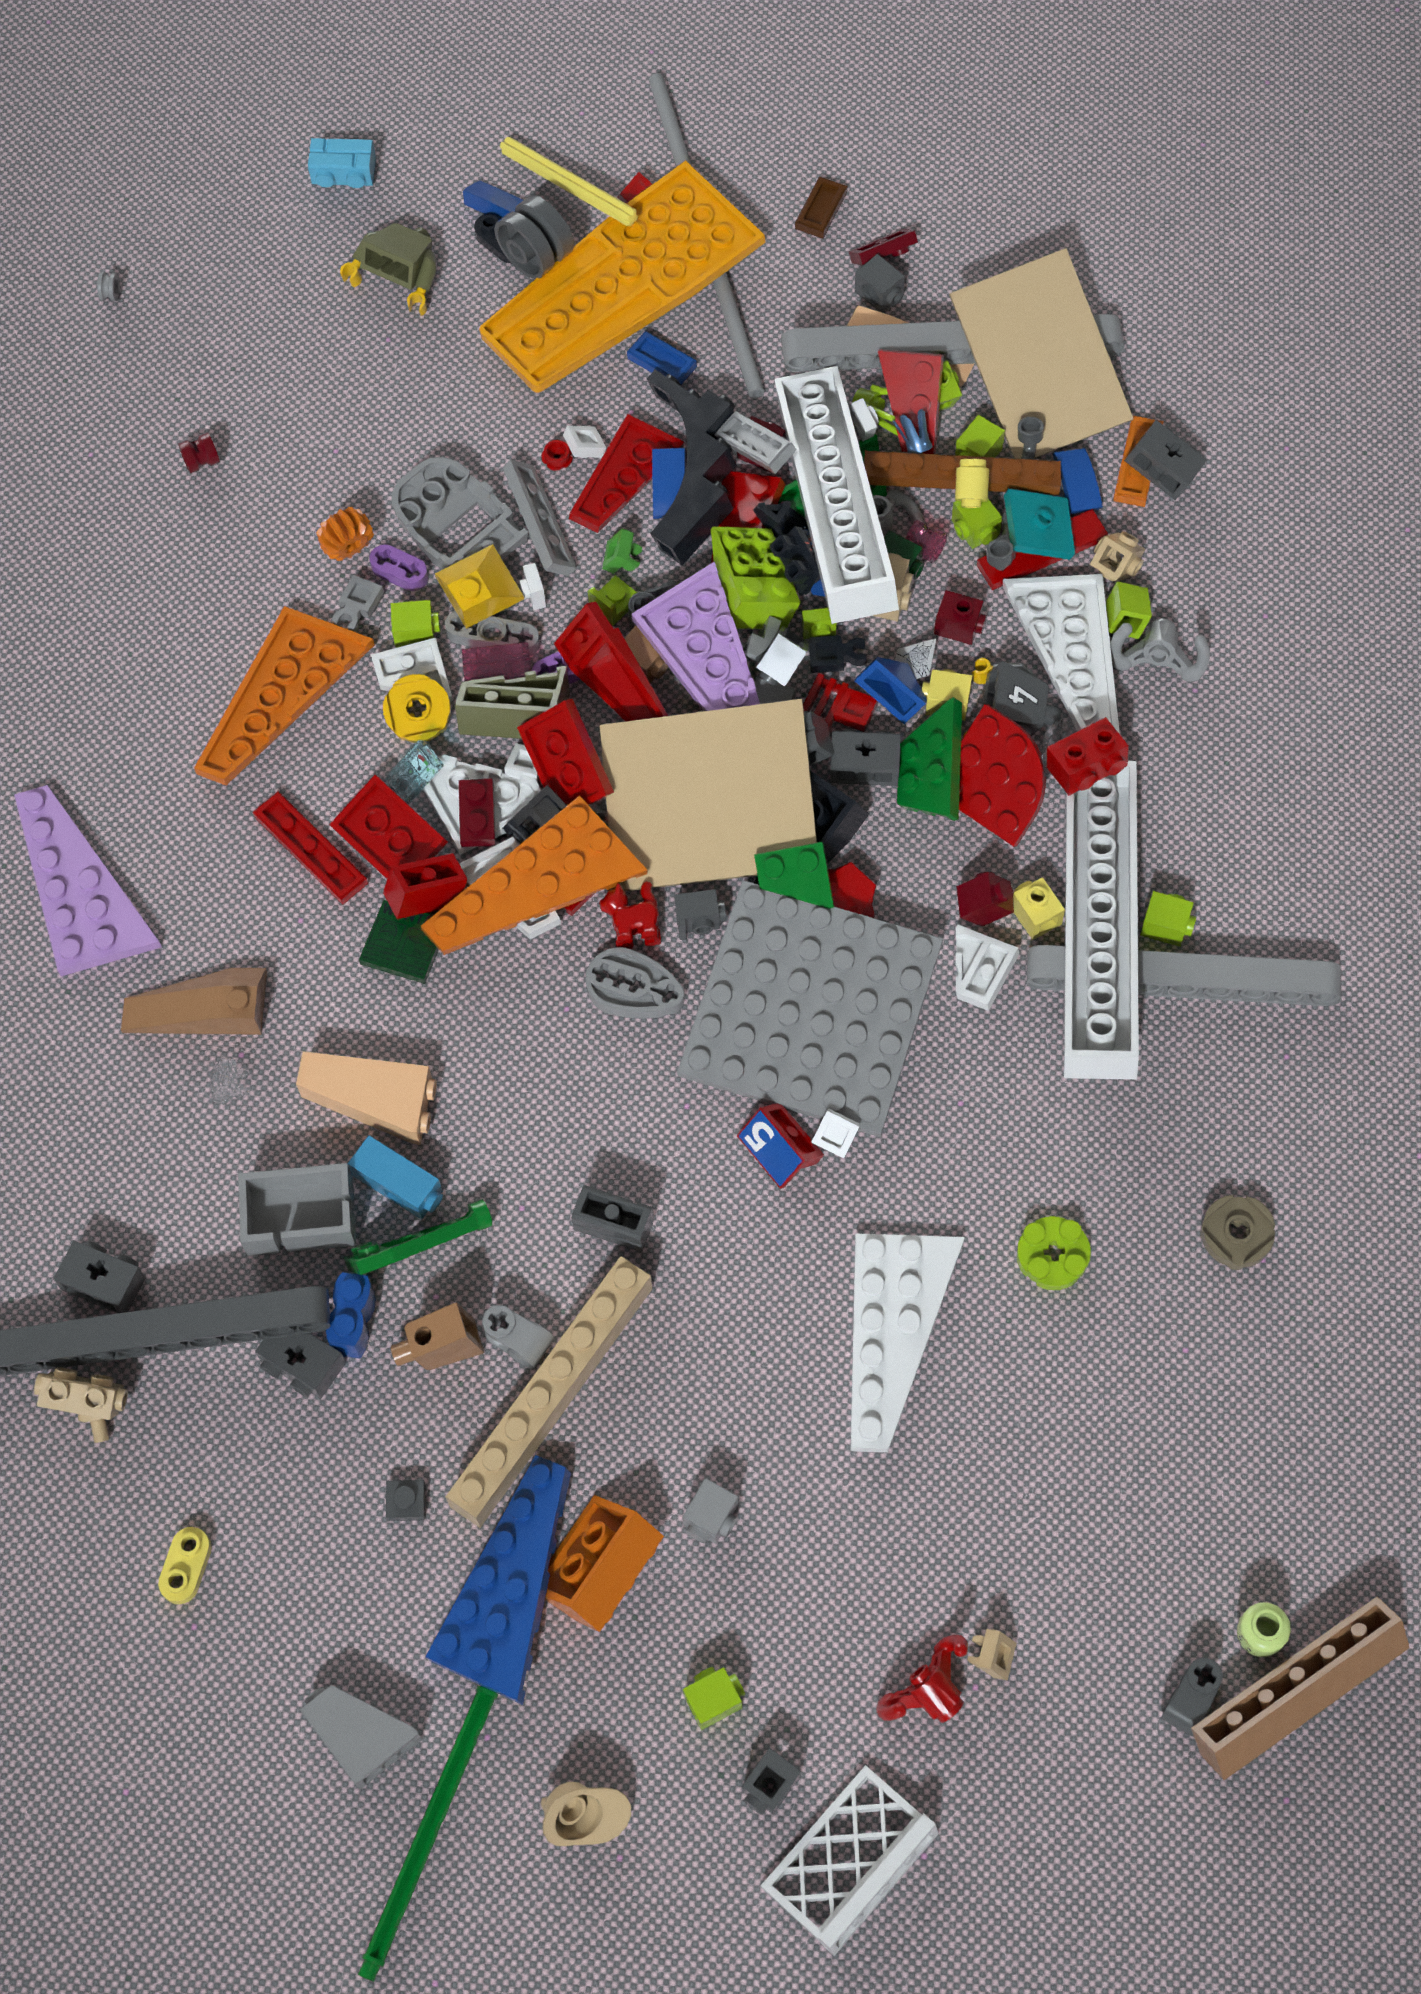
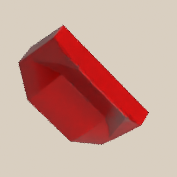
M852 862L836 869H828L834 906L875 918L872 904L876 885Z

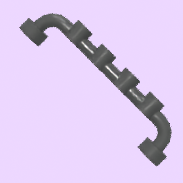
M1026 417L1018 423V439L1024 444L1021 459L1034 460L1036 445L1042 441L1044 436V424L1039 418ZM1006 512L1002 517L1003 534L996 540L991 541L987 546V562L999 571L1005 570L1016 557V552L1013 551V545L1010 543Z

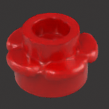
M561 440L548 442L541 454L542 462L547 464V468L553 471L569 467L573 458L571 457L572 452L569 446Z

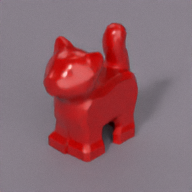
M645 881L641 886L640 893L644 902L628 906L627 895L620 883H617L616 888L609 890L605 897L600 900L601 911L607 913L612 918V924L617 934V948L632 949L633 935L641 934V939H645V946L647 947L661 944L660 929L658 928V904L651 891V882Z

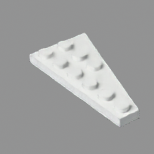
M1103 575L1003 579V589L1077 731L1106 717L1120 734Z
M855 1234L850 1451L888 1453L965 1237Z

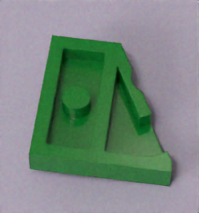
M823 842L754 854L760 889L828 909L835 907Z

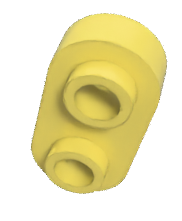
M186 1527L177 1532L172 1540L158 1582L159 1590L173 1604H184L191 1601L197 1594L212 1546L208 1536L199 1528ZM187 1541H196V1546L192 1551H184V1545ZM177 1576L183 1577V1584L179 1588H172V1580Z

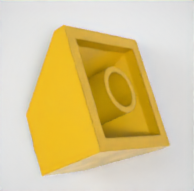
M493 544L435 573L436 579L466 629L524 600L522 592Z

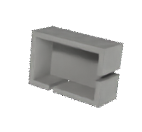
M347 1163L238 1174L240 1243L247 1256L280 1253V1246H285L287 1252L356 1246L355 1214L352 1209L355 1208L353 1176Z

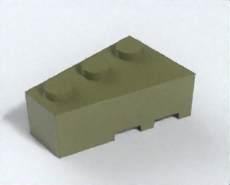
M567 666L556 667L557 672L536 675V671L525 672V677L505 680L504 675L461 682L455 702L459 734L522 739L517 729L518 726L569 699L570 690Z

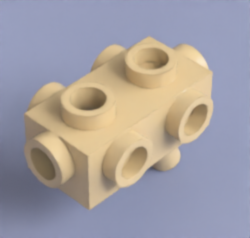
M55 1368L54 1372L38 1374L35 1381L34 1394L39 1395L38 1407L78 1414V1421L90 1422L94 1443L109 1440L105 1419L111 1420L119 1414V1411L125 1409L128 1389H124V1385L113 1383L114 1378L110 1376L94 1374L91 1375L90 1379L77 1376V1371L73 1369Z

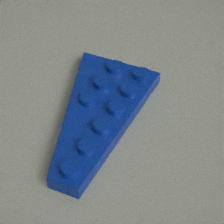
M535 1455L425 1656L432 1663L521 1705L524 1703L526 1693L523 1690L526 1672L530 1671L533 1656L530 1655L534 1634L539 1630L550 1577L548 1572L550 1556L555 1553L557 1543L555 1538L558 1518L563 1515L571 1472L566 1467L538 1455Z

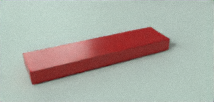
M1093 509L1070 518L1075 554L1097 545L1102 537L1108 535ZM1016 552L1015 559L1003 571H999L989 565L987 555L977 559V567L991 590H995L1003 586V579L1022 578L1063 559Z
M279 791L252 812L254 818L342 905L368 885L367 878Z

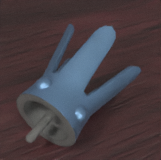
M922 409L918 411L919 436L912 421L907 416H900L906 437L894 420L892 421L905 440L908 453L923 454L924 451L933 447L927 433L925 411Z

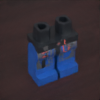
M795 526L787 535H779L770 545V549L775 557H780L785 566L784 574L788 581L794 583L802 595H807L811 592L813 595L825 597L809 530H803L801 527Z

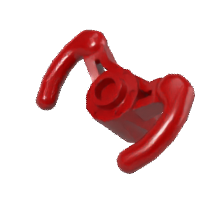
M953 1634L941 1639L934 1646V1654L932 1655L930 1665H922L910 1676L909 1681L911 1685L895 1693H887L879 1700L876 1705L878 1717L884 1721H893L905 1716L907 1709L923 1708L933 1720L938 1719L941 1723L955 1716L962 1708L964 1701L960 1698L961 1692L951 1682V1652L954 1651L958 1657H964L967 1654L968 1641L964 1636Z

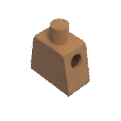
M457 1302L407 1323L404 1326L407 1340L391 1345L392 1356L397 1366L415 1360L426 1370L439 1368L485 1353L475 1319Z

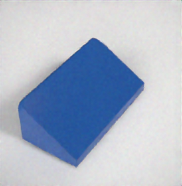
M481 180L466 187L463 191L464 205L484 214L499 215L501 218L507 213L514 212L516 206L523 201V199Z

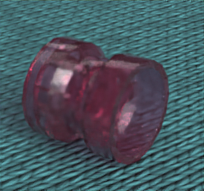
M917 519L909 529L906 539L923 547V559L934 563L944 549L948 534L938 529L932 531L926 523Z

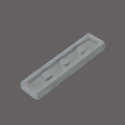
M510 459L503 466V470L507 477L508 485L519 506V512L523 516L528 528L529 536L540 557L541 565L547 572L569 576L576 569V565L534 465Z

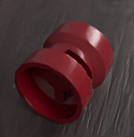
M208 432L199 435L195 441L185 440L178 443L181 455L190 474L199 471L203 465L213 466L220 463L216 448Z

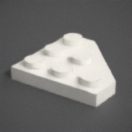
M442 755L433 760L438 769L427 782L415 769V776H420L421 780L419 783L459 855L476 847H461L458 780L493 778L495 838L506 833L502 828L541 791L535 778L524 775L521 776V779L508 776L501 769L476 763V766L459 762L457 758L448 755ZM528 818L522 825L530 822L531 820Z

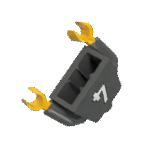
M986 658L976 660V670L972 671V679L977 684H986L983 706L984 704H989L1023 727L1031 737L1043 727V724L1051 727L1058 725L1062 710L1047 704L1049 690L1047 683L1038 679L1025 664L1001 661L991 665Z

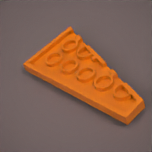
M284 606L194 767L196 774L227 786L375 646L373 638Z

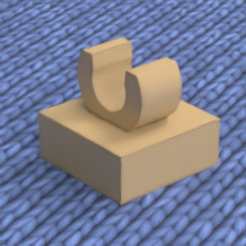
M986 1629L985 1637L982 1635L973 1636L972 1641L981 1646L982 1649L979 1657L968 1656L967 1661L993 1678L1008 1680L1017 1643L1001 1631Z

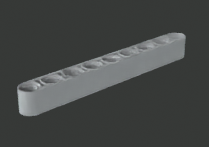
M1037 945L1028 949L1027 985L1029 987L1039 990L1065 991V946ZM1138 950V995L1332 1006L1342 1001L1341 966L1330 961Z

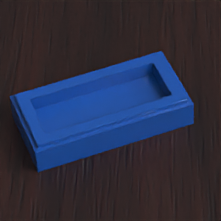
M644 331L627 351V359L651 373L656 370L664 376L670 374L681 385L697 367V360L647 331Z

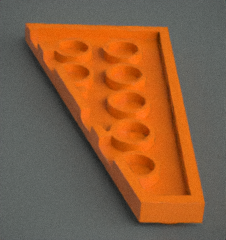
M578 796L422 924L421 930L443 955L481 941L484 937L503 929L506 931L514 928L518 923L533 917L536 919L584 900L586 896L603 889L609 890L614 888L617 883L634 877L644 876L648 874V870L589 805Z

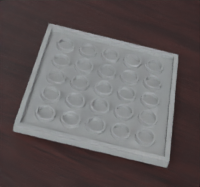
M742 880L677 1071L678 1077L764 1103H778L788 1110L823 1120L829 1108L859 1123L860 1126L857 1131L881 1138L943 944V938L837 907L828 909L762 890L758 884Z

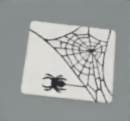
M936 639L899 648L895 661L908 663L916 679L928 676L930 674Z

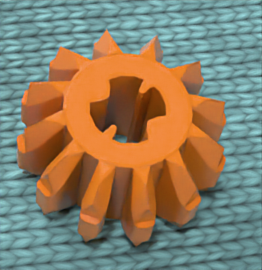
M348 507L344 511L339 509L336 514L329 515L330 518L321 522V528L316 532L323 552L330 559H336L337 561H342L346 557L352 558L354 554L360 553L363 547L370 544L369 540L374 536L373 528L366 514H363L360 509H354L353 507Z

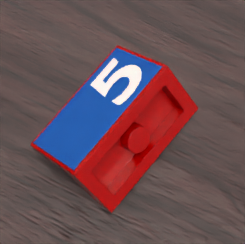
M778 1103L760 1107L737 1135L739 1140L780 1189L785 1188L800 1169L816 1165L824 1156L822 1151L816 1144L812 1143V1139L786 1108Z

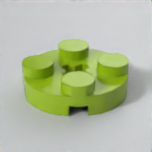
M1056 1216L1040 1218L1025 1227L1017 1246V1263L1025 1277L1028 1276L1032 1281L1036 1282L1037 1286L1046 1290H1063L1074 1285L1085 1273L1091 1257L1090 1243L1078 1222ZM1050 1245H1055L1057 1249L1063 1251V1254L1059 1255L1058 1261H1052L1051 1256L1044 1255L1043 1251L1048 1250Z

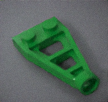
M481 1199L468 1204V1212L462 1217L381 1244H372V1241L354 1246L351 1248L352 1254L345 1256L344 1260L348 1271L362 1275L472 1231H481L492 1227V1218L485 1201Z

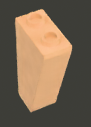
M302 1052L296 1086L301 1097L412 1144L421 1145L422 1134H428L430 1128L431 1113L427 1112L429 1100L434 1101L437 1080L432 1079L429 1066Z

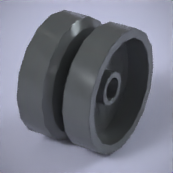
M531 195L525 198L516 206L514 212L507 213L496 222L494 228L497 242L507 259L517 270L532 279L542 278L553 268L556 261H562L574 248L573 235L568 224L549 202L539 196Z

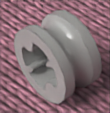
M106 272L99 273L97 291L101 301H105L107 297L112 301H118L120 279L117 272H112L110 276Z

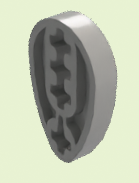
M611 948L598 954L587 968L585 980L588 996L591 1002L605 1013L625 1018H658L675 1014L684 1005V990L675 977L658 962L639 952L627 948ZM603 970L608 971L609 978H604L602 982H598L597 975H601ZM620 975L624 976L625 983H621L619 987H614L613 980H617ZM636 981H641V988H637L636 992H630V985H634ZM668 991H673L674 998H671L668 1003L663 1002L662 995H667Z

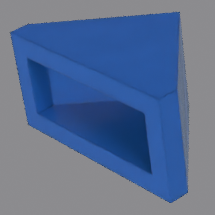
M877 657L854 680L903 724L927 703V699L908 663Z

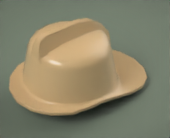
M566 1782L556 1787L548 1797L541 1799V1807L544 1811L543 1834L547 1841L555 1846L595 1845L608 1842L620 1835L627 1827L631 1817V1804L626 1795L617 1789L606 1787L588 1788L579 1782Z

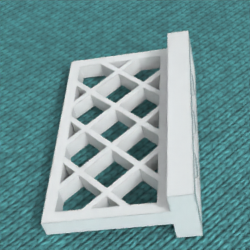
M865 1765L762 1883L761 1888L819 1940L824 1948L835 1956L939 1834L936 1824L925 1814L922 1815ZM868 1779L879 1789L880 1804L857 1806L856 1792ZM884 1794L894 1803L885 1804ZM852 1799V1806H845ZM903 1810L912 1820L903 1831L887 1832L885 1811ZM880 1811L881 1832L859 1834L858 1813ZM852 1813L854 1834L831 1836L830 1822L837 1814ZM825 1829L826 1836L818 1837V1835ZM896 1838L888 1847L887 1839ZM882 1839L883 1854L877 1861L860 1862L859 1841ZM854 1841L855 1863L833 1864L832 1843ZM826 1843L827 1865L805 1866V1850L811 1844ZM799 1859V1867H792ZM861 1869H869L861 1878ZM856 1870L855 1887L850 1892L834 1893L833 1871ZM828 1872L829 1893L806 1895L805 1873ZM800 1874L801 1895L783 1896L774 1886L784 1875ZM829 1900L830 1916L818 1928L807 1918V1902ZM835 1900H843L835 1909ZM801 1902L802 1912H800L792 1903Z

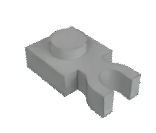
M353 575L338 600L339 606L342 609L334 614L331 619L332 624L341 626L342 622L351 621L348 625V630L358 632L359 619L361 616L368 619L371 617L384 594L383 586Z

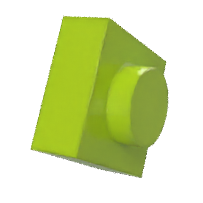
M828 608L802 611L803 639L836 636L837 623H831Z

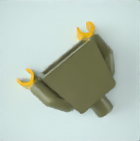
M393 223L380 231L369 232L363 237L352 256L353 262H347L341 266V277L346 282L350 276L352 287H357L362 282V276L359 272V268H362L410 290L415 287L417 290L409 294L407 304L409 312H411L412 306L415 303H421L419 312L420 316L427 312L425 293L430 291L436 274V255L432 251L433 241L426 229L418 227L412 230L398 223Z

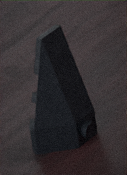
M810 770L817 843H824L828 864L850 842L869 816V813L855 800ZM756 876L754 884L759 885L758 876Z

